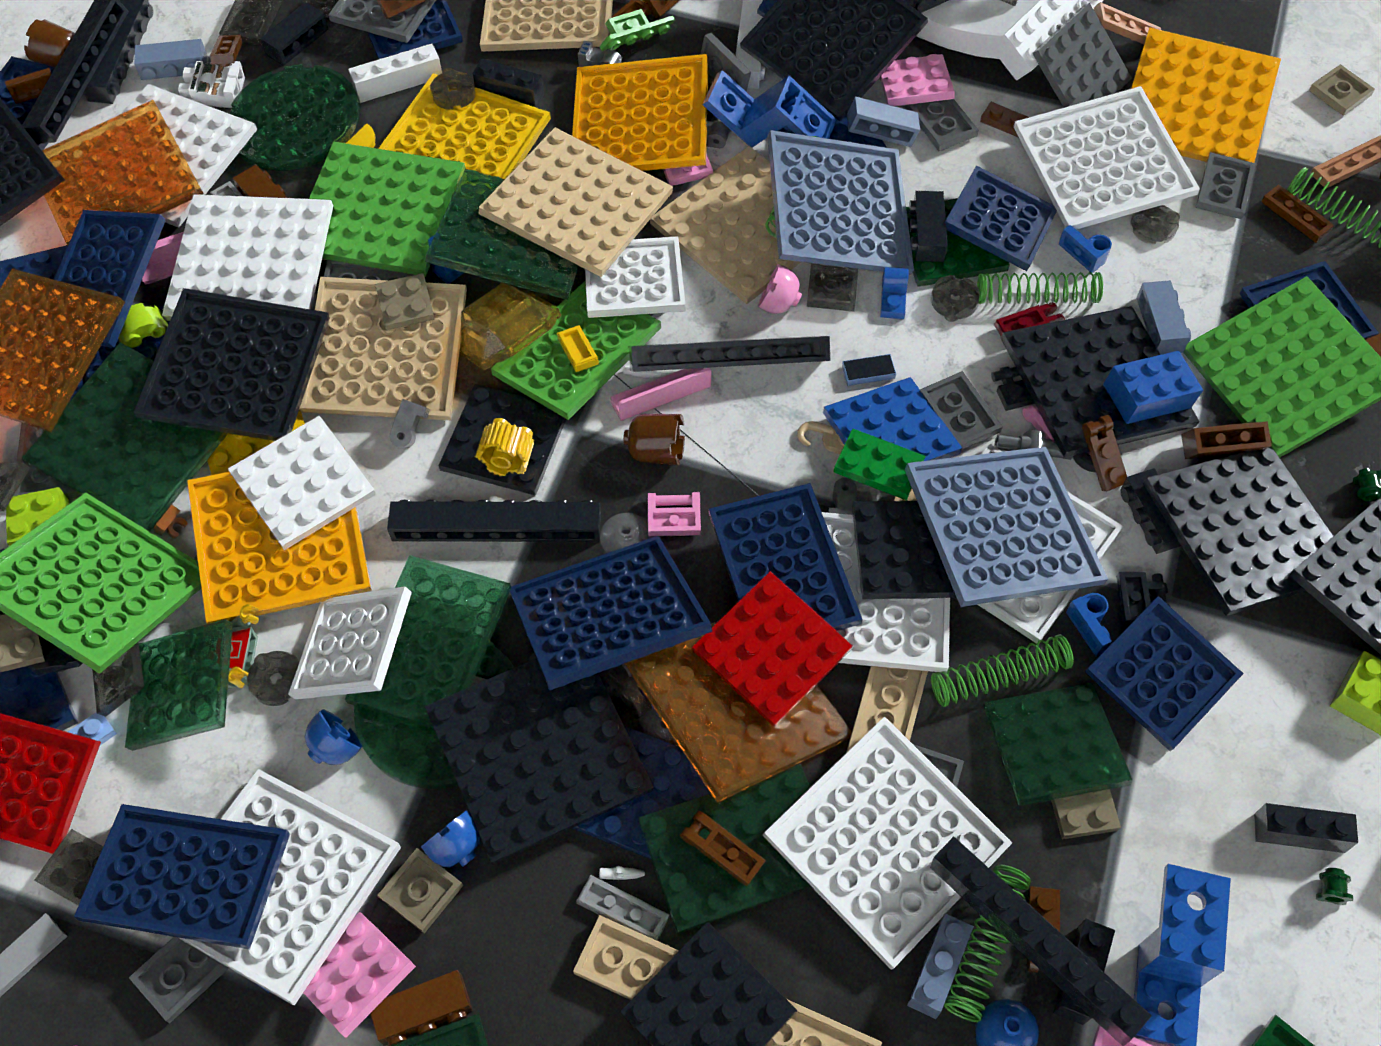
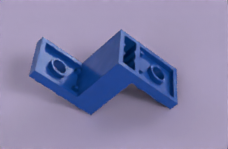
M721 70L716 74L702 104L752 148L765 140L770 130L778 131L784 126H787L795 134L829 139L837 120L789 75L754 99Z
M1167 864L1164 867L1159 927L1139 944L1134 1000L1152 1016L1134 1037L1168 1046L1197 1045L1201 987L1224 972L1231 878L1172 864ZM1188 895H1195L1200 898L1203 905L1202 910H1194L1189 906L1187 902ZM1160 1003H1166L1172 1008L1173 1017L1171 1020L1160 1016L1158 1012Z

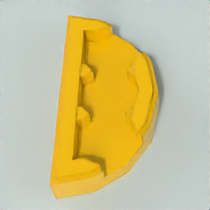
M365 124L346 144L374 148L375 134L372 127Z

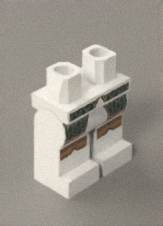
M196 61L194 68L184 67L183 79L185 83L190 84L180 83L178 91L180 96L207 106L237 109L241 95L240 92H242L245 80L241 63L235 61L231 66L220 67L216 64H203V61Z

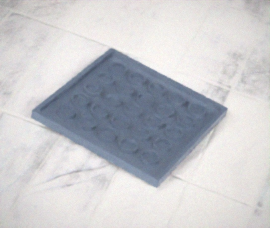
M770 130L767 139L779 259L884 272V267L909 269L910 275L914 271L899 150Z
M1046 447L913 462L906 465L904 470L961 607L1104 585L1108 580Z

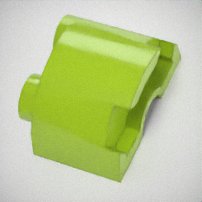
M143 303L131 305L119 335L124 351L139 346L142 343V339L147 336L161 337L165 334L168 324L157 306L144 307Z

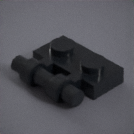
M1006 366L1000 368L999 371L991 373L993 382L1000 380L1003 382V385L998 386L996 392L1005 411L1035 404L1023 380L1014 382L1012 377L1020 376L1016 367L1010 368Z
M1119 572L1117 574L1123 625H1130L1151 604L1149 594L1154 595L1155 599L1159 596L1167 603L1166 594L1168 593L1167 584L1163 581L1162 574H1153L1152 582H1147L1146 572Z

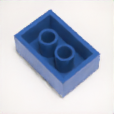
M1180 351L1113 366L1103 383L1126 424L1192 408L1203 392V388Z

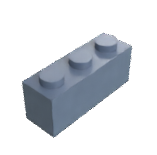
M201 39L135 45L134 65L141 80L183 76L184 67L194 68L196 61H203V64L207 63V53Z
M855 96L847 113L849 132L912 147L920 132L918 113Z
M1171 280L1142 283L1136 299L1146 330L1155 344L1156 350L1160 354L1175 351L1183 353L1188 342L1191 340V331L1186 327L1184 310L1180 309L1178 293L1174 290Z
M946 913L944 914L907 1006L934 1019L938 1017L944 1006L974 926Z

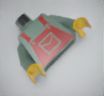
M244 605L238 617L216 628V630L207 631L203 646L190 645L188 647V661L199 662V668L205 674L207 680L221 690L236 686L243 688L244 685H249L258 636L249 625L251 623L257 624L259 618L254 616V613L259 611V608L252 605Z

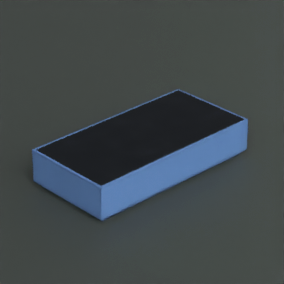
M891 354L842 361L847 386L896 378Z

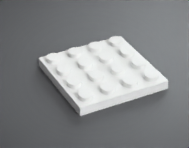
M678 236L633 239L602 277L585 269L588 318L686 311Z
M320 415L228 468L230 474L284 550L376 495L374 488Z
M406 587L332 597L320 602L288 695L297 700L380 691L412 592Z

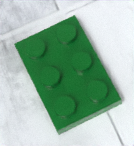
M852 428L833 472L907 501L912 487L904 469L908 463L924 461L925 456Z

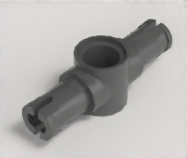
M1027 431L1019 437L997 434L994 447L1001 451L1046 447L1051 457L1063 458L1056 443L1052 442L1051 439H1046V435L1042 431ZM1073 456L1065 457L1063 459L1071 460Z

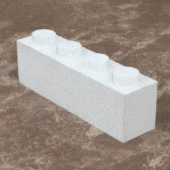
M433 44L349 68L353 88L360 103L424 84L433 73L443 76L440 60Z

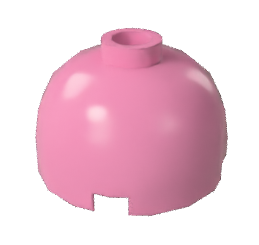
M777 265L758 304L759 308L772 314L784 313L791 305L796 307L802 293L798 292L800 284L796 274L785 266Z

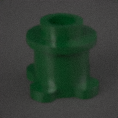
M1369 468L1359 470L1358 476L1353 478V483L1359 485L1357 496L1367 502L1379 500L1381 498V470L1375 471Z
M1326 868L1325 872L1319 874V879L1322 880V893L1316 894V900L1336 905H1346L1348 901H1353V895L1348 893V883L1351 882V877L1345 874L1343 869Z

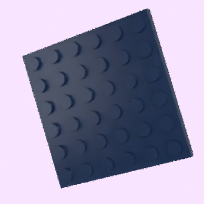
M659 536L509 587L510 595L549 690L565 686L568 683L590 677L604 670L618 667L626 662L645 657L651 653L712 632L709 619Z

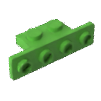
M642 9L610 18L606 21L605 25L611 35L606 37L600 45L601 51L607 49L612 51L623 44L631 45L642 38L647 40L658 33L663 35L671 29L670 26L675 19L673 16L649 23Z

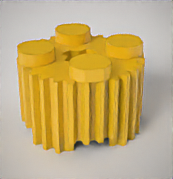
M495 418L492 424L486 425L475 457L478 460H482V463H486L487 470L490 473L493 472L494 475L505 476L508 472L524 474L534 445V440L532 439L533 432L527 427L511 425L503 418Z

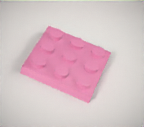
M943 54L894 60L880 76L887 105L890 106L954 99L955 91Z
M359 912L348 925L303 993L331 1024L347 1038L416 966Z

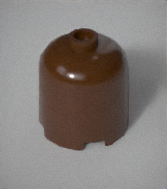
M37 19L29 26L26 32L29 40L28 46L24 45L25 54L31 61L56 67L75 32L46 19L42 21Z
M640 414L631 421L629 430L624 431V445H628L629 453L637 461L680 465L678 459L683 458L685 436H680V425H685L684 418L681 414Z

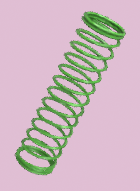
M1306 167L1302 168L1294 177L1287 191L1293 193L1299 187L1308 172ZM1314 172L1309 175L1306 182L1293 194L1296 195L1300 191L1298 199H1300L1306 184L1312 178ZM1319 177V179L1317 180L1315 185L1310 189V191L1300 199L1303 200L1307 197V205L1312 204L1316 200L1314 210H1318L1324 205L1322 209V215L1327 214L1330 210H1332L1330 214V219H1334L1340 214L1338 224H1342L1348 219L1346 229H1349L1356 224L1354 234L1359 233L1365 227L1362 234V238L1368 237L1374 231L1370 239V243L1376 242L1381 237L1380 234L1375 240H1373L1376 232L1378 231V228L1381 226V220L1367 235H1365L1369 225L1378 213V210H1376L1374 214L1369 218V220L1358 231H1356L1362 218L1370 208V205H1368L1366 209L1362 212V214L1348 227L1354 213L1358 209L1359 205L1362 203V200H1360L1359 203L1355 206V208L1348 214V216L1340 222L1346 208L1354 198V195L1351 196V198L1343 206V208L1335 216L1332 217L1338 203L1340 202L1346 191H1344L1338 198V200L1326 212H1324L1329 200L1331 199L1334 192L1337 190L1338 186H1336L1331 192V194L1326 198V200L1316 208L1321 195L1323 194L1327 186L1330 184V181L1327 182L1324 188L1321 190V192L1310 203H1308L1311 194L1313 193L1318 183L1321 181L1322 177ZM1381 240L1378 244L1379 248H1381Z
M1042 272L1039 277L1035 273H1032L1029 277L1026 273H1023L1020 278L1016 273H1013L1011 277L1004 273L1000 279L997 273L992 278L988 273H980L977 280V300L979 304H984L986 301V276H988L990 283L989 303L992 304V283L996 275L999 281L998 303L1001 304L1002 280L1006 275L1009 283L1007 302L1010 304L1012 300L1011 281L1015 275L1018 281L1016 298L1019 304L1021 302L1020 282L1023 275H1025L1027 279L1026 302L1029 304L1031 299L1030 280L1032 275H1034L1037 281L1035 301L1038 304L1040 301L1039 281L1041 276L1044 275L1046 279L1044 299L1048 303L1050 298L1049 278L1053 275L1056 281L1054 286V302L1057 304L1059 300L1058 279L1060 275H1063L1065 279L1063 301L1066 304L1069 296L1067 280L1070 275H1073L1072 299L1076 303L1078 299L1077 278L1079 275H1082L1084 279L1082 302L1085 303L1088 294L1086 279L1090 274L1092 275L1091 300L1093 303H1099L1103 295V277L1100 272H1095L1094 274L1089 272L1086 276L1082 272L1078 273L1077 276L1070 272L1067 277L1062 272L1058 276L1052 272L1047 278L1046 274ZM1097 276H1098V284H1099L1098 296H1097V284H1096Z
M1058 634L1054 638L1049 637L1046 642L1039 640L1037 645L1029 643L1027 648L1019 646L1017 651L1009 649L1007 654L999 652L997 658L989 655L987 661L980 658L977 664L970 661L967 667L962 664L958 666L957 670L951 667L948 669L947 674L945 672H935L931 676L933 692L942 707L949 705L950 697L957 704V692L949 677L950 670H953L956 673L960 694L964 700H967V688L959 674L960 667H963L966 670L971 693L974 697H977L978 688L973 675L969 671L970 664H974L979 685L982 691L988 694V684L979 667L980 661L986 663L989 682L992 688L998 691L997 677L989 664L990 658L996 660L999 679L1002 685L1008 688V677L1003 665L999 661L1000 655L1006 657L1009 676L1012 682L1017 685L1019 678L1017 670L1009 658L1010 652L1016 654L1018 671L1022 679L1027 682L1029 679L1028 670L1019 654L1020 649L1026 650L1029 671L1037 679L1039 676L1038 667L1029 651V647L1032 645L1036 647V658L1041 672L1044 675H1048L1049 668L1046 658L1038 647L1042 642L1046 644V656L1051 669L1054 672H1058V662L1064 669H1069L1073 665L1071 647L1066 638ZM1058 638L1062 641V643H1063V645H1064V647H1065V649H1066V652H1065L1063 646L1061 645V643L1058 641ZM1052 639H1053V649H1052L1051 646L1048 644L1049 640H1052ZM1058 645L1060 646V648H1061V650H1062V652H1063V654H1064L1066 663L1064 662V660H1063V658H1062V656H1061V654H1060ZM1048 648L1054 657L1056 670L1050 661ZM1038 651L1044 660L1046 673L1041 666ZM1029 656L1031 657L1033 664L1035 666L1036 676L1034 675L1031 669ZM1019 659L1021 660V662H1022V664H1023V667H1024V670H1025V673H1026V679L1024 678V676H1023V674H1022V671H1021V668H1020V664H1019ZM1009 662H1010V664L1012 665V668H1013V670H1014V673H1015V676H1016V682L1014 681V679H1013V677H1012V674H1011V671H1010V667H1009ZM999 665L1005 676L1006 685L1001 677ZM989 669L994 677L996 688L991 680ZM979 672L984 680L986 691L982 685ZM940 673H943L946 676L947 685ZM970 677H971L972 682H973V684H974L976 694H975L974 691H973V688H972V685H971V682H970ZM960 681H961V683H962V685H963V688H964V691H965V696H964V694H963V692H962V688H961V685H960ZM939 683H940V685H941V687H942V690H943L945 702H944V700H943V698H942V695H941ZM950 684H951V687H952V689H953V692H954V695H955V699H954V697H953V695H952L951 688H950Z
M1006 865L994 867L993 872L1008 885L1021 890L1029 889L1031 880L1022 871ZM998 870L1013 873L1024 879L1026 883L1017 878L1002 875ZM1014 890L1019 896H1021L1025 900L1023 894ZM981 915V918L974 921L977 929H973L971 932L973 940H969L967 943L969 951L963 953V958L966 962H961L958 966L962 973L955 974L954 979L957 984L950 987L953 995L948 996L944 1003L948 1011L972 1022L982 1020L983 1015L978 1010H986L985 1006L969 998L958 996L953 991V988L962 987L969 993L983 999H989L990 996L977 988L961 984L957 977L966 976L975 983L988 988H993L994 985L982 977L964 972L961 966L964 964L970 965L974 969L993 977L998 976V974L987 966L968 961L965 955L973 953L978 958L997 966L1002 965L999 959L989 954L972 950L969 944L977 942L989 951L1001 955L1006 954L1005 950L998 945L977 940L973 933L980 931L995 941L1005 944L1009 943L1002 934L981 929L977 925V922L980 920H984L991 925ZM988 933L997 935V936H999V937L1005 939L1006 941L1001 940V939H998V938H996V937H993L992 935H990V934H988ZM984 944L993 946V947L999 949L1000 951L994 950V949H992V948H990V947H988V946H986V945H984ZM982 956H985V957H988V958H990V959H993V960H995L996 962L991 961V960H988V959H986V958H984V957H982ZM979 967H981V968H983V969H986V970H988V971H990V972H992V973H989V972H987V971H984V970L980 969ZM954 1006L959 1007V1008H962V1009H964V1010H966V1011H968V1012L974 1014L975 1016L970 1015V1014H967V1013H964V1012L958 1010L957 1008H955Z

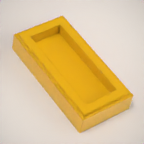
M580 325L557 333L558 341L575 372L599 364L598 357Z

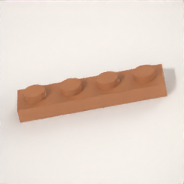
M1101 2L1094 7V11L1105 29L1139 43H1145L1149 27L1161 30V27Z
M1381 135L1315 166L1311 173L1314 172L1313 177L1316 180L1322 177L1319 183L1323 187L1330 181V184L1327 186L1328 188L1381 162Z

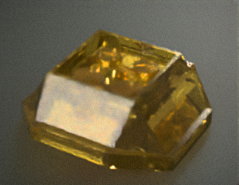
M502 282L461 311V342L459 352L462 356L483 370L492 367L494 363L513 357L552 329L556 320L561 317L559 308L535 294L525 293L506 282Z

